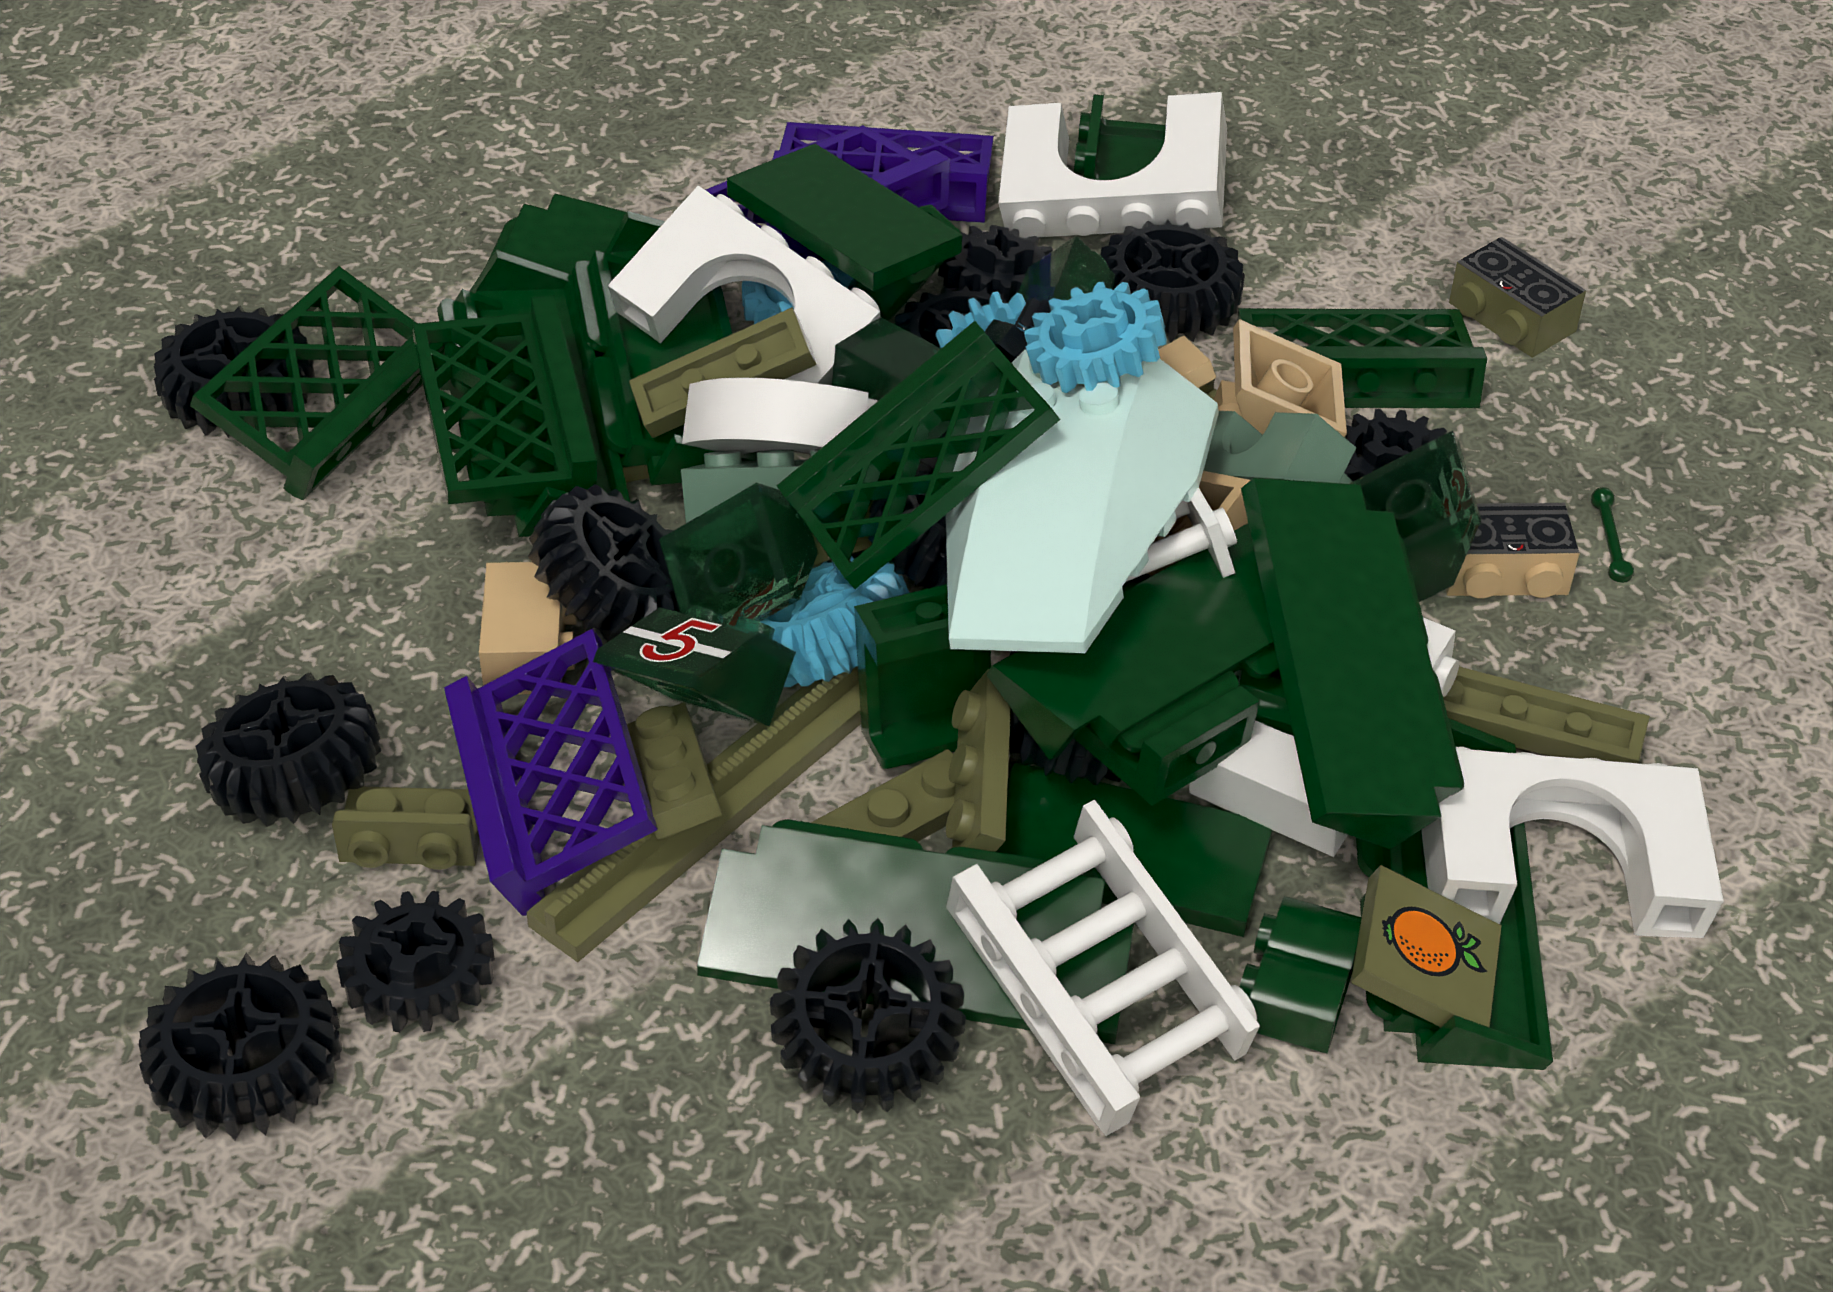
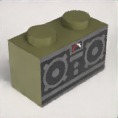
M1501 236L1457 261L1449 303L1460 309L1461 314L1473 318L1497 334L1505 343L1515 346L1533 358L1577 331L1586 290Z

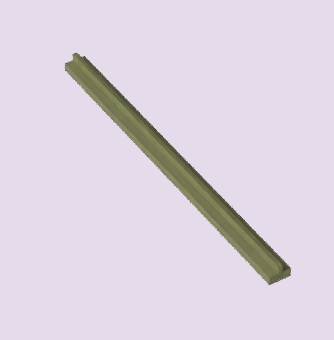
M1215 379L1199 388L1213 400L1217 392L1214 389ZM858 666L852 669L851 674L843 672L835 675L829 682L821 679L813 682L808 687L802 686L707 764L722 816L657 840L653 832L573 873L526 912L528 927L578 963L861 724Z

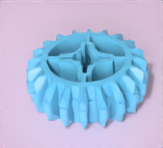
M826 561L810 570L804 568L801 574L793 578H785L783 584L780 585L779 591L809 575L808 580L746 615L747 619H751L762 612L766 606L777 601L766 615L741 631L746 643L744 648L752 665L755 664L760 675L764 676L767 683L780 684L781 687H792L797 683L808 687L813 682L821 679L829 682L835 675L843 672L851 674L852 669L858 666L854 606L910 593L903 576L894 572V564H889L888 562L858 588L854 589L843 577L833 562Z

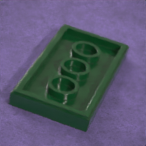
M815 143L727 178V196L872 291L962 252V234Z
M1014 762L1007 786L1005 842L996 852L1045 860L1052 859L1078 844L1074 839L1082 808L1085 804L1095 800L1109 819L1115 818L1124 826L1131 838L1133 853L1184 923L1244 937L1270 844L1272 829L1236 813L1167 797L1151 806L1133 789L1102 782L1096 786L1089 780L1077 777L1070 784L1065 775L1053 772L1045 777L1044 769L1030 765L1024 766L1021 763ZM1095 867L1092 868L1097 873L1098 878H1102ZM1105 882L1103 903L1110 904L1118 898Z

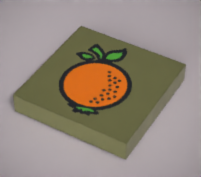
M1380 865L1368 878L1351 983L1439 1027H1442L1454 1015L1490 1027L1502 925Z

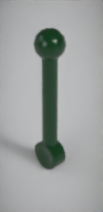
M1600 487L1593 491L1591 503L1600 511L1611 557L1608 575L1616 582H1628L1633 576L1634 568L1631 563L1623 558L1611 509L1615 502V495L1609 488Z

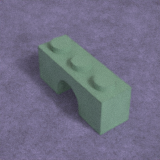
M1219 411L1203 471L1248 480L1267 478L1339 483L1356 447L1318 414L1275 412L1266 431L1262 435L1235 411Z

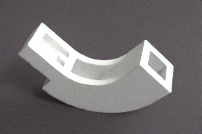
M720 378L689 384L682 444L713 451L739 450L741 454L765 450H794V452L810 454L811 450L821 449L873 406L877 400L869 399V393L793 380Z

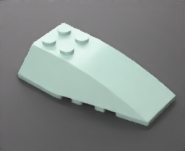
M1024 350L1012 362L1013 366L1049 404L1061 420L946 514L950 648L1086 653L1124 598L1122 586L1128 577L1139 576L1149 561L1147 550L1157 536L1166 537L1176 522V508L1181 501L1190 502L1199 487L1219 414L1218 403L1160 358L1157 362L1142 361L1141 365L1144 374L1140 377L1130 374L1120 376V387H1112L1105 381L1097 383L1093 391H1086L1084 384H1077L1070 392L1064 393L1061 390L1059 381L1051 385L1042 383L1040 373H1033L1027 351ZM996 389V390H995L992 394H990L989 396H994V395H996L998 389ZM1034 409L1009 412L1004 429L1014 428L1032 413ZM989 415L971 417L966 434L984 432ZM977 452L959 454L953 472L961 471L975 460Z

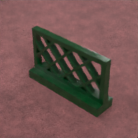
M338 266L197 391L192 397L190 406L285 475L287 478L283 489L292 496L304 500L423 386L413 339V324L417 322ZM340 290L358 304L359 312H330L328 298L335 291ZM296 326L321 327L324 344H294L292 330ZM333 327L362 328L365 345H336ZM373 328L393 329L407 339V341L402 346H376ZM443 342L429 344L430 348L445 355ZM260 359H286L288 377H258L256 362ZM297 359L327 360L330 378H300ZM338 360L368 361L370 376L367 379L341 378ZM223 392H249L252 411H231L218 402L216 398ZM260 393H291L294 412L263 411ZM302 393L333 394L335 409L331 412H305ZM266 427H297L299 442L289 452H286L267 438Z
M555 295L531 297V313L413 324V339L448 505L541 495L546 486L569 493L576 486L587 490L594 484L597 485V457ZM521 335L522 342L511 352L491 343L496 337ZM454 342L462 346V348L449 358L430 348L429 344ZM477 354L497 364L486 375L465 365ZM511 372H514L530 380L532 383L519 393L500 382ZM451 378L472 387L460 399L440 389ZM486 395L507 405L495 417L474 407ZM521 413L542 423L531 435L509 424ZM460 419L481 429L470 441L448 430ZM495 437L517 447L505 460L484 449ZM533 455L553 465L554 471L530 473L519 466ZM470 461L491 471L485 479L458 481L457 473Z
M1238 308L1237 321L1240 319L1258 328L1274 327L1278 330L1273 333L1274 335L1290 342L1295 339L1303 341L1309 345L1302 347L1341 363L1345 408H1480L1487 356L1483 347L1473 346L1460 309ZM1314 327H1329L1334 331L1328 334ZM1370 327H1384L1389 332L1384 334ZM1425 327H1449V330L1440 334ZM1353 339L1365 344V346H1356L1348 341ZM1408 339L1422 346L1414 347L1404 341Z
M974 321L776 486L784 498L801 516L843 577L856 589L1061 419L996 347L986 332ZM996 389H998L996 395H994V396H989V395L992 394ZM1034 409L1032 413L1014 428L1004 429L1009 412ZM989 415L984 432L966 434L971 417ZM947 431L945 437L939 438L943 433ZM977 452L974 461L963 470L953 472L959 454ZM938 457L933 474L915 476L921 459ZM896 473L895 479L888 480ZM926 494L921 505L911 513L902 514L908 496ZM888 498L881 517L865 518L871 500ZM844 515H846L844 521L837 522ZM875 536L872 545L851 562L850 559L857 538Z

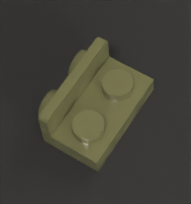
M364 786L359 789H350L345 809L336 811L332 821L339 862H353L367 868L379 867L385 863L422 864L425 867L436 870L447 869L453 865L475 866L480 837L468 789Z

